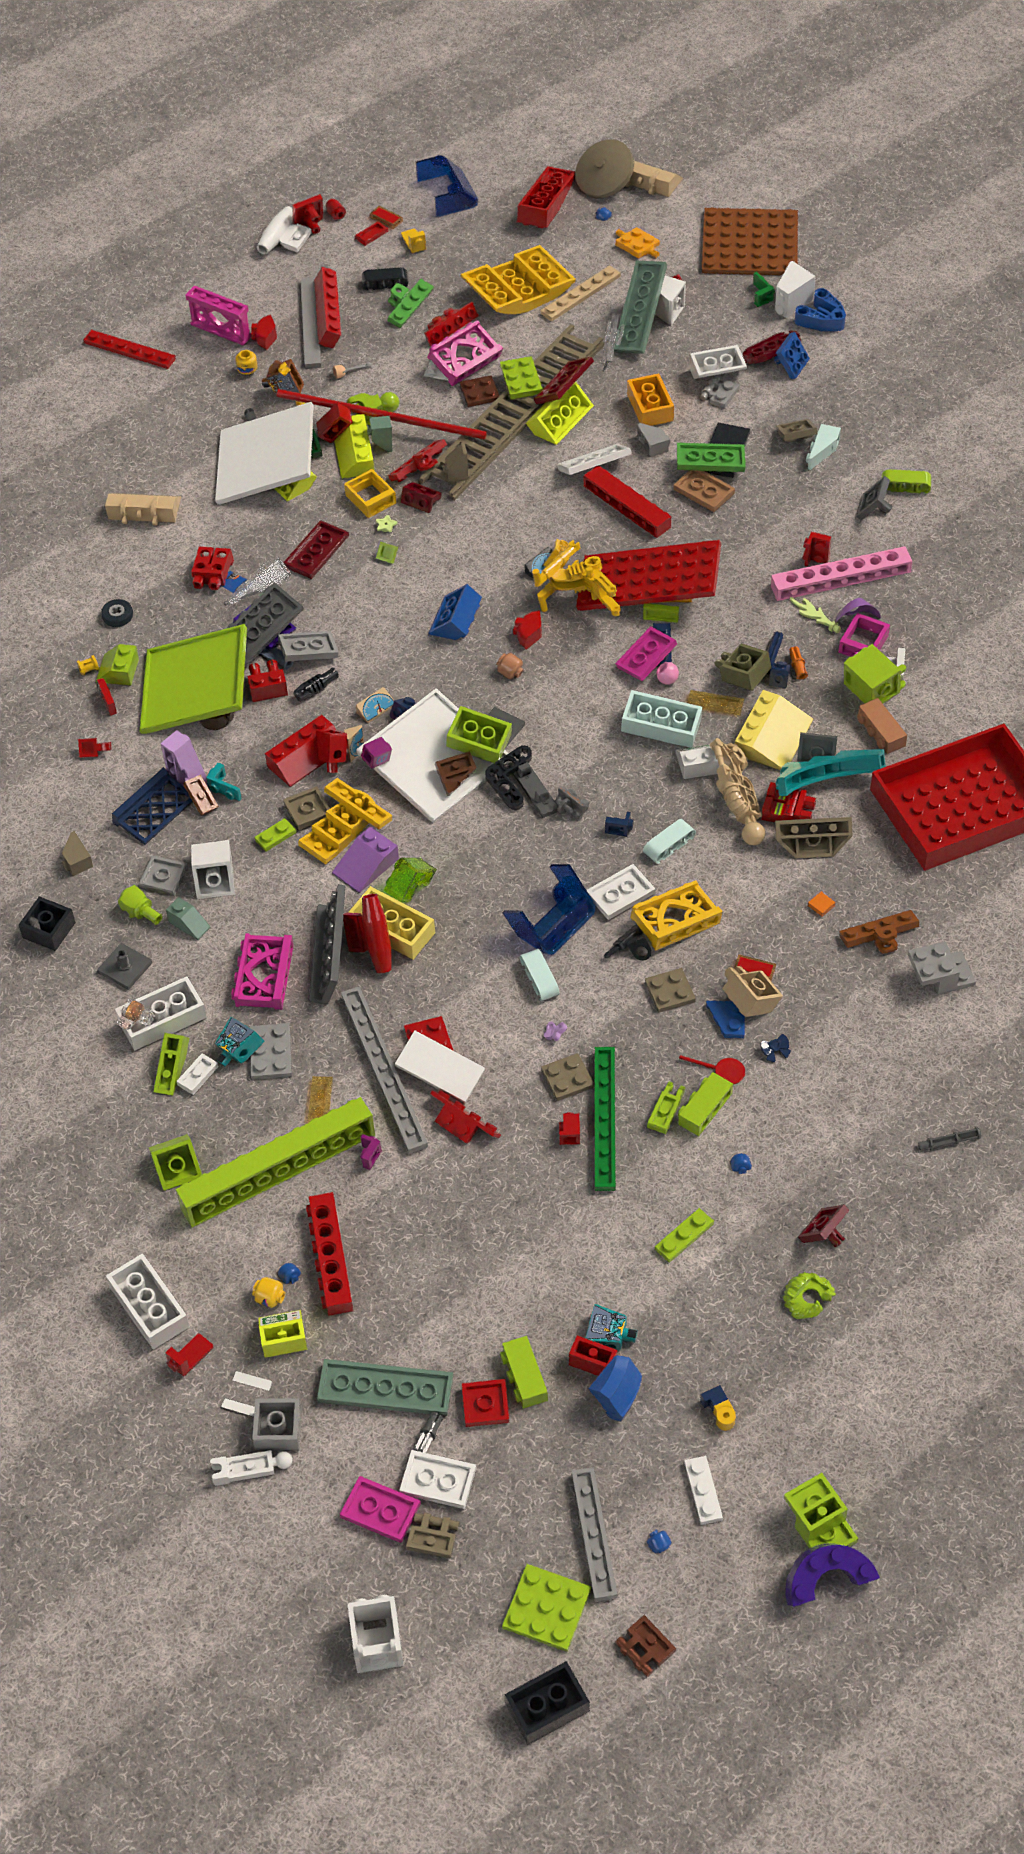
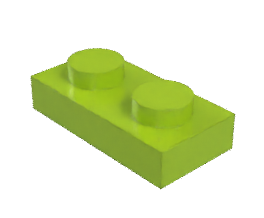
M284 818L254 838L262 849L267 852L296 834V829Z

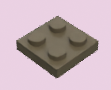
M809 418L776 425L778 434L787 442H793L797 438L802 437L805 439L811 438L817 434V427Z
M317 786L283 799L284 806L298 830L317 823L326 817V811L330 809Z
M682 968L645 978V984L658 1013L696 1002V998Z
M578 1053L541 1066V1071L557 1101L594 1088V1083Z

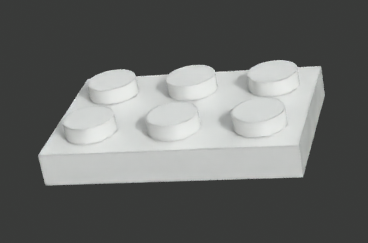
M632 864L587 889L586 895L602 914L610 920L635 904L654 895L656 889L637 867Z
M411 1450L399 1491L410 1497L465 1509L476 1465Z

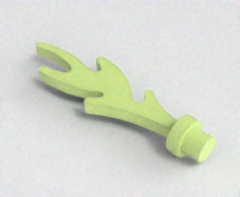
M790 597L791 602L802 609L799 610L800 615L816 619V623L828 626V630L831 632H840L841 627L838 626V623H835V621L831 622L824 615L821 608L816 611L815 607L807 599L803 598V602L806 604L804 605Z

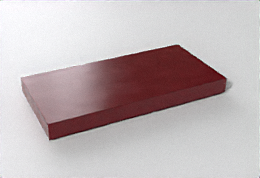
M592 356L567 362L534 398L536 405L559 400L594 362Z
M320 520L282 563L283 567L312 579L349 537V532Z

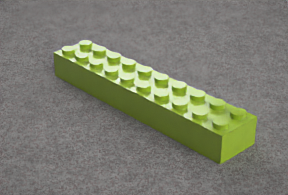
M361 1097L350 1100L345 1105L332 1109L327 1114L314 1118L309 1123L296 1127L291 1132L278 1136L273 1141L260 1145L253 1151L240 1155L235 1160L222 1164L217 1169L204 1173L191 1182L182 1184L176 1189L181 1211L191 1228L360 1144L362 1134L375 1136L372 1113Z

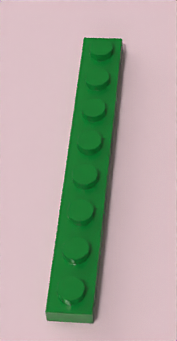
M595 1047V1191H616L615 1047Z

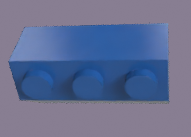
M468 584L445 595L428 634L452 640L464 638L469 633V626L474 621V615L480 607L479 603L482 597Z

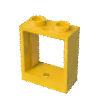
M373 469L344 483L345 495L367 518L396 504L395 491ZM373 485L381 494L365 502L357 493Z

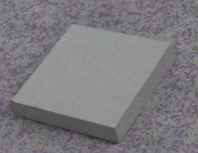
M152 855L138 886L142 889L175 896L188 865L187 863Z

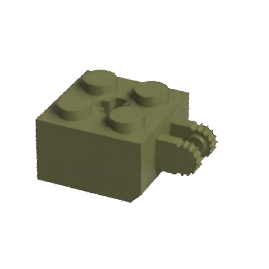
M742 643L732 653L723 652L720 655L721 659H717L714 662L715 666L720 670L723 682L751 691L771 669L769 652Z

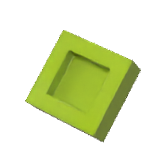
M380 542L376 559L393 564L398 547Z

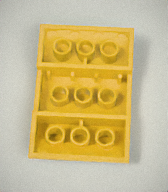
M541 245L516 253L513 260L491 268L486 264L461 274V277L496 312L504 314L529 312L556 299L576 281V278Z

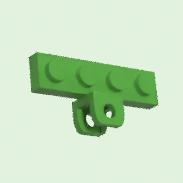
M422 279L411 290L396 283L390 291L391 296L388 298V302L396 308L388 316L387 321L401 328L433 291L434 286Z

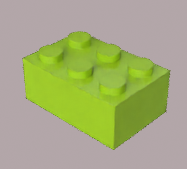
M460 706L448 731L446 747L463 753L470 751L472 756L495 763L501 759L511 737L512 724Z

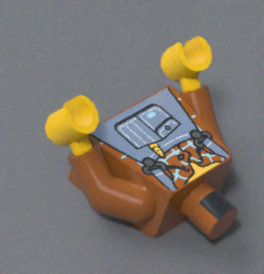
M292 359L284 362L275 360L269 367L266 378L262 379L263 387H271L275 395H277L278 389L301 393L304 382ZM295 401L297 406L305 404L303 402Z

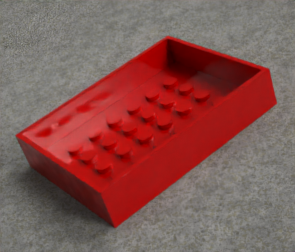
M1004 723L872 772L870 791L924 871L1024 833V750Z

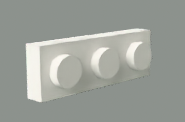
M702 1456L684 1460L700 1525L722 1521L723 1516L707 1457Z

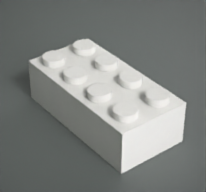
M184 977L115 1009L118 1022L134 1051L162 1039L164 1033L173 1034L207 1018L204 1004L188 977Z
M143 1253L106 1275L110 1289L153 1350L190 1327L187 1315Z

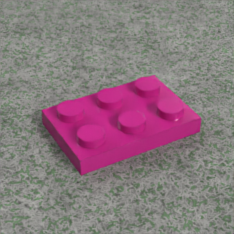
M650 626L615 664L618 669L643 681L677 645L676 639Z
M359 1476L340 1513V1518L402 1543L421 1503L418 1499Z

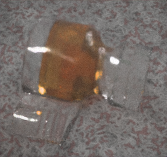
M130 998L122 1008V1016L118 1020L117 1025L129 1030L136 1021L140 1020L141 1024L149 1026L154 1020L155 1012L149 1009L145 1010L142 1003Z

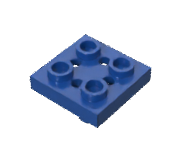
M795 332L787 336L776 352L777 356L774 357L776 364L782 363L791 379L797 378L810 359Z

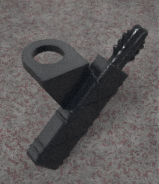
M645 916V919H646V920H648V921H654V920L648 919L647 916ZM636 924L613 943L614 947L606 952L604 957L609 958L616 951L624 950L628 947L637 960L644 961L650 958L652 949L645 936L642 935L644 932ZM638 947H645L648 953L640 956L637 954L636 949Z

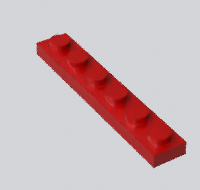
M92 329L83 339L84 344L169 369L176 360L174 354Z

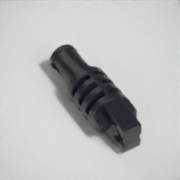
M332 667L322 675L316 674L295 689L293 695L299 702L314 696V694L325 689L329 682L339 677L337 670L333 672L335 668Z

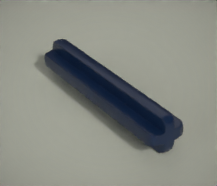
M774 632L767 651L769 652L771 667L775 662L783 639L782 632Z

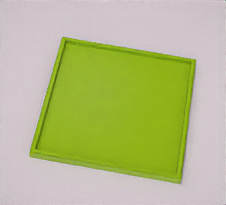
M245 624L147 649L139 730L141 734H148L242 710L247 627Z

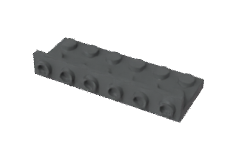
M276 583L268 586L264 590L263 595L260 598H256L251 606L239 615V618L227 627L230 628L245 624L247 627L245 668L304 610L301 604Z
M338 884L336 890L332 891L330 902H327V905H317L309 991L310 1002L328 1004L338 983L345 885Z

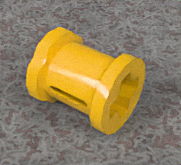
M94 655L83 661H76L82 676L89 671L99 670Z

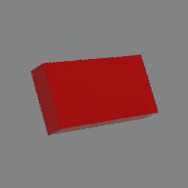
M377 221L356 234L355 239L366 246L387 233L388 228Z
M98 679L99 690L110 716L117 713L116 706L105 679Z

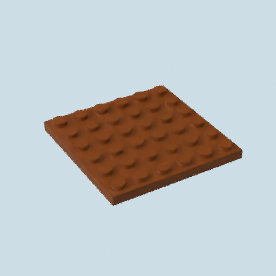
M704 208L702 273L753 275L754 272H758L760 275H783L791 261L798 264V210Z

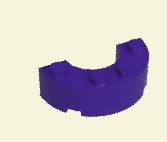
M834 1543L816 1545L803 1552L795 1560L787 1576L785 1586L787 1604L795 1607L815 1600L814 1590L818 1579L823 1573L832 1569L842 1570L848 1575L852 1584L855 1585L880 1579L873 1563L858 1550Z

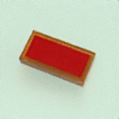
M378 206L369 213L371 219L379 221L391 229H395L403 222V217L381 206Z
M738 954L734 968L740 966L746 972L763 971L772 982L777 964Z

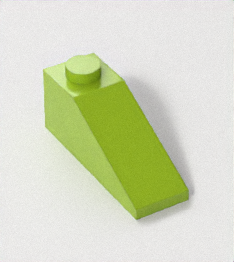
M164 1033L153 1092L174 1095L177 1080L180 1077L186 1059L190 1038Z

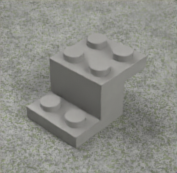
M946 942L908 950V957L921 986L933 984L937 994L975 986L976 981L963 952L951 953Z

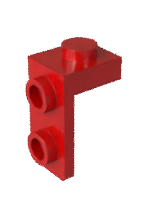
M198 1333L179 1352L170 1347L165 1352L168 1360L166 1363L174 1372L177 1371L185 1377L214 1346Z

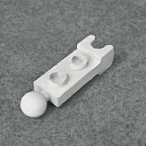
M271 1450L226 1458V1456L213 1458L210 1460L212 1469L221 1470L219 1473L212 1475L213 1484L217 1486L229 1484L233 1481L275 1474L274 1466L287 1469L291 1466L293 1458L286 1451H282L272 1458Z

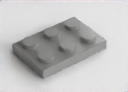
M331 631L278 634V642L285 661L294 662L299 660L338 658L339 651Z
M290 1023L250 1026L265 1041L251 1055L252 1080L292 1077Z

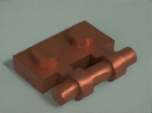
M645 1615L627 1629V1633L631 1636L628 1642L622 1636L615 1642L621 1648L620 1652L624 1656H628L635 1663L634 1667L639 1672L642 1671L647 1677L654 1671L648 1665L652 1660L660 1666L676 1652V1647ZM637 1645L646 1652L642 1657L634 1650Z

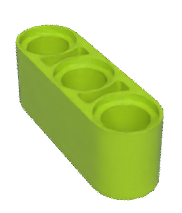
M894 469L882 472V478L885 476L890 479L887 488L890 492L908 491V493L925 492L927 494L931 491V474L929 472Z

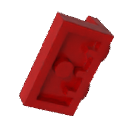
M811 531L809 538H805L803 548H806L802 557L805 560L804 566L808 567L810 560H814L817 563L829 562L832 536Z

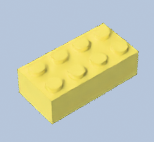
M370 886L362 897L368 894L378 895L386 916L391 948L414 960L435 934L434 919ZM362 897L351 908L350 913L362 914Z

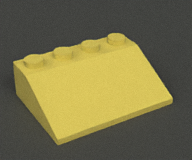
M763 690L738 734L735 744L738 748H741L747 759L780 770L784 764L792 761L799 747L800 732H807L813 718L782 696Z

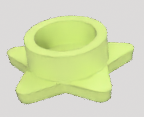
M389 515L383 519H376L378 524L377 531L392 532L393 526L398 524L397 521L391 520Z

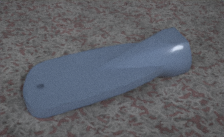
M276 646L271 650L265 648L260 653L261 656L270 661L276 660L285 670H288L294 664L292 661H285L282 650Z

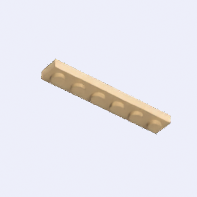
M609 265L541 309V315L551 322L620 278L621 273Z

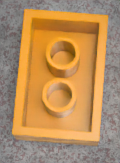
M659 373L627 380V396L640 423L653 426L674 421V404Z

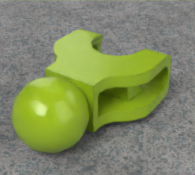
M385 392L380 398L378 394L360 393L348 398L346 403H357L355 405L394 412L398 409L400 402L395 393ZM365 415L366 425H370L369 418L373 417Z

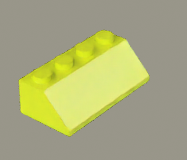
M575 382L559 400L544 403L526 422V425L535 436L557 445L594 405L578 383Z
M364 414L351 416L352 424L334 440L341 479L357 477L371 469L374 470V461Z

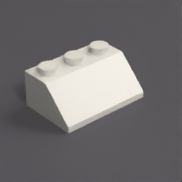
M738 345L690 353V371L694 379L747 369Z

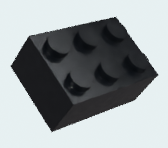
M567 1661L504 1694L505 1705L527 1745L590 1711V1701Z

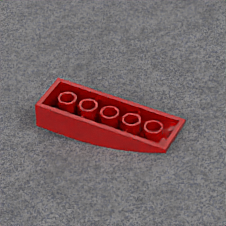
M547 166L518 204L517 222L523 225L547 228L560 210L573 184L575 171Z

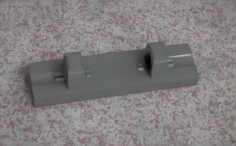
M513 762L508 763V768L514 766ZM526 762L523 765H519L513 776L541 817L545 818L557 813L558 805L530 764Z

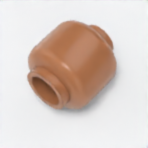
M504 653L496 663L498 666L497 671L507 679L519 678L524 671L522 668L523 661L512 653Z

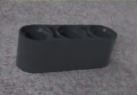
M403 267L370 269L362 273V286L366 291L368 289H392L396 283L405 287L408 286V272Z

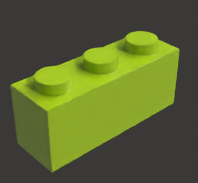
M714 1072L708 1078L705 1077L701 1082L700 1089L691 1094L688 1104L680 1108L677 1115L679 1117L678 1125L700 1136L732 1095L733 1083Z
M523 1336L502 1343L503 1351L500 1352V1357L503 1365L507 1364L509 1368L506 1373L509 1383H514L516 1389L513 1390L516 1402H521L524 1409L548 1401V1391L528 1337Z

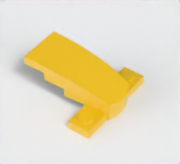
M336 778L324 787V792L338 801L339 804L327 810L326 817L312 825V831L298 840V846L326 865L342 852L369 823L380 830L392 821V815L375 804V801L368 794L353 789L339 778Z

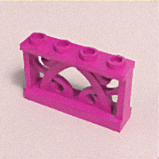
M195 285L185 294L186 300L189 302L192 320L190 323L192 326L240 345H244L251 338L247 317L249 309L247 305ZM211 312H219L229 321L224 323L218 321Z
M477 320L474 323L470 322L464 329L457 330L451 337H445L441 343L432 345L427 358L432 360L447 377L449 384L454 386L499 358L503 347L492 339ZM476 333L480 338V342H476L477 336L471 338L470 335ZM457 346L473 348L471 354L473 360L470 361L464 357L456 358ZM476 350H479L478 353L481 354L480 356H477L475 354ZM442 352H445L446 355H443L442 357L445 358V359H449V358H450V360H447V361H446V360H443V359L439 356V354L442 353Z
M245 934V939L241 940L240 945L242 955L238 956L237 961L239 971L235 972L234 977L236 987L232 988L231 999L235 1001L236 1007H268L283 1010L294 947L292 935L276 937ZM253 946H263L265 952L262 953L261 949L257 948L258 951L252 953L251 948ZM270 958H273V961L275 959H278L279 962L274 964L271 962ZM267 960L269 967L278 971V973L268 975L261 983L251 971L257 965ZM270 980H274L276 983L274 985H271L268 982ZM245 988H250L248 994L253 993L256 989L258 990L253 996L243 994ZM263 993V994L268 995V996H270V997H263V996H261V994Z

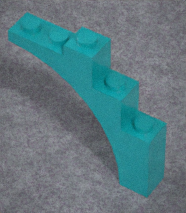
M884 749L841 750L836 756H814L807 762H787L780 769V776L776 779V789L779 790V796H787L803 786L818 781L847 775L872 773L886 767Z

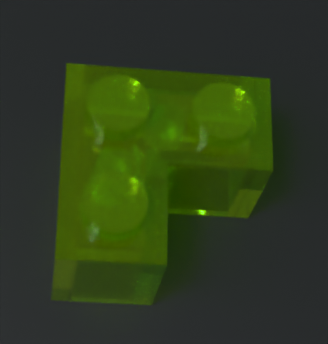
M400 858L395 863L394 870L387 879L383 891L400 902H410L418 886H428L437 869L421 858Z

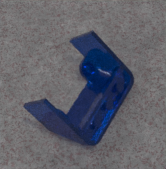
M437 155L415 161L417 182L447 175L451 182L447 187L448 193L435 196L436 217L468 210L478 205V197L462 169L445 156Z
M551 864L549 866L559 881L552 890L553 898L557 904L534 926L523 911L504 910L502 912L516 935L532 947L539 949L543 954H555L594 915L596 910L594 901L570 864Z

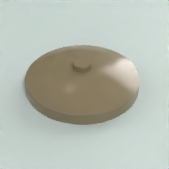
M608 139L592 145L581 156L576 167L575 177L579 188L586 195L593 198H606L616 194L628 183L634 170L633 154L623 142Z

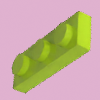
M698 1208L655 1246V1250L670 1263L713 1226L714 1220Z

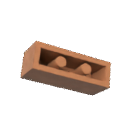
M879 698L859 706L857 719L860 724H864L867 728L869 736L875 738L880 749H884L885 753L889 754L906 746L907 734Z

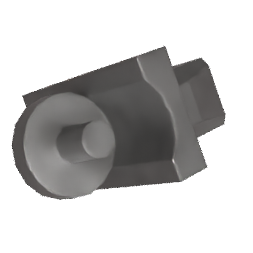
M563 786L558 788V796L555 799L558 805V812L561 814L567 812L577 821L582 819L584 812L588 810L589 802L585 798L578 799L576 791L572 788L568 790Z

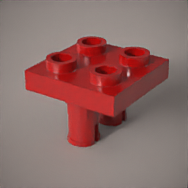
M320 194L292 205L293 225L308 226L313 234L320 232L321 228L317 224L320 220H323V198Z

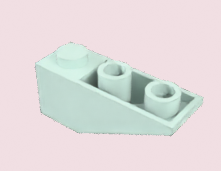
M821 424L819 431L817 430V434L814 436L815 442L812 441L811 453H808L806 457L808 470L814 468L836 451L840 440L841 428Z

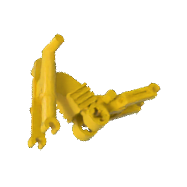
M574 540L570 541L569 547L560 555H557L542 570L541 574L538 569L532 571L536 587L541 586L549 579V583L537 594L542 612L548 611L546 599L556 590H574L577 593V591L581 592V590L585 591L586 589L591 592L592 599L596 600L599 598L613 616L620 615V605L612 598L616 596V586L609 581L603 572H600L602 564L599 557H589L585 562H580V564L578 560H575L572 565H568L567 569L561 568L563 563H566L574 553L580 550V542L575 544Z

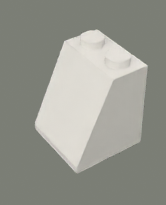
M793 261L789 263L776 289L775 311L777 314L788 318L795 313L797 306H806L813 301L815 275Z
M665 276L655 315L672 326L685 307L686 282Z
M229 840L191 845L192 871L197 899L235 895Z

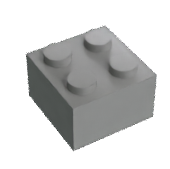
M299 1398L255 1399L252 1439L255 1451H300L302 1408Z

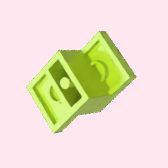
M823 1473L816 1475L784 1494L785 1501L796 1515L795 1529L809 1548L826 1543L851 1547L858 1542L859 1538L846 1521L848 1508Z

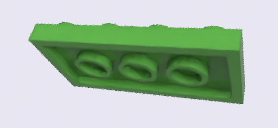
M677 443V470L745 472V445Z

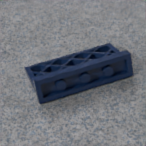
M163 767L112 813V823L117 827L121 826L146 845L193 801L185 787L169 775V771ZM171 783L175 786V790L164 791V786ZM164 795H175L176 802H164ZM177 795H186L189 799L187 801H178ZM153 796H162V802H151V798ZM176 806V811L165 813V807ZM141 807H149L150 814H138V810ZM151 807H163V813L152 814ZM150 818V825H139V819ZM152 818H163V822L160 825H152ZM128 819H137V825L129 826L125 822ZM139 830H150V834L144 838L139 834Z

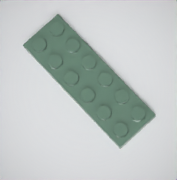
M636 261L613 345L614 352L645 353L668 266L666 262Z
M324 1359L317 1402L423 1414L436 1412L438 1415L448 1416L454 1375L453 1372Z

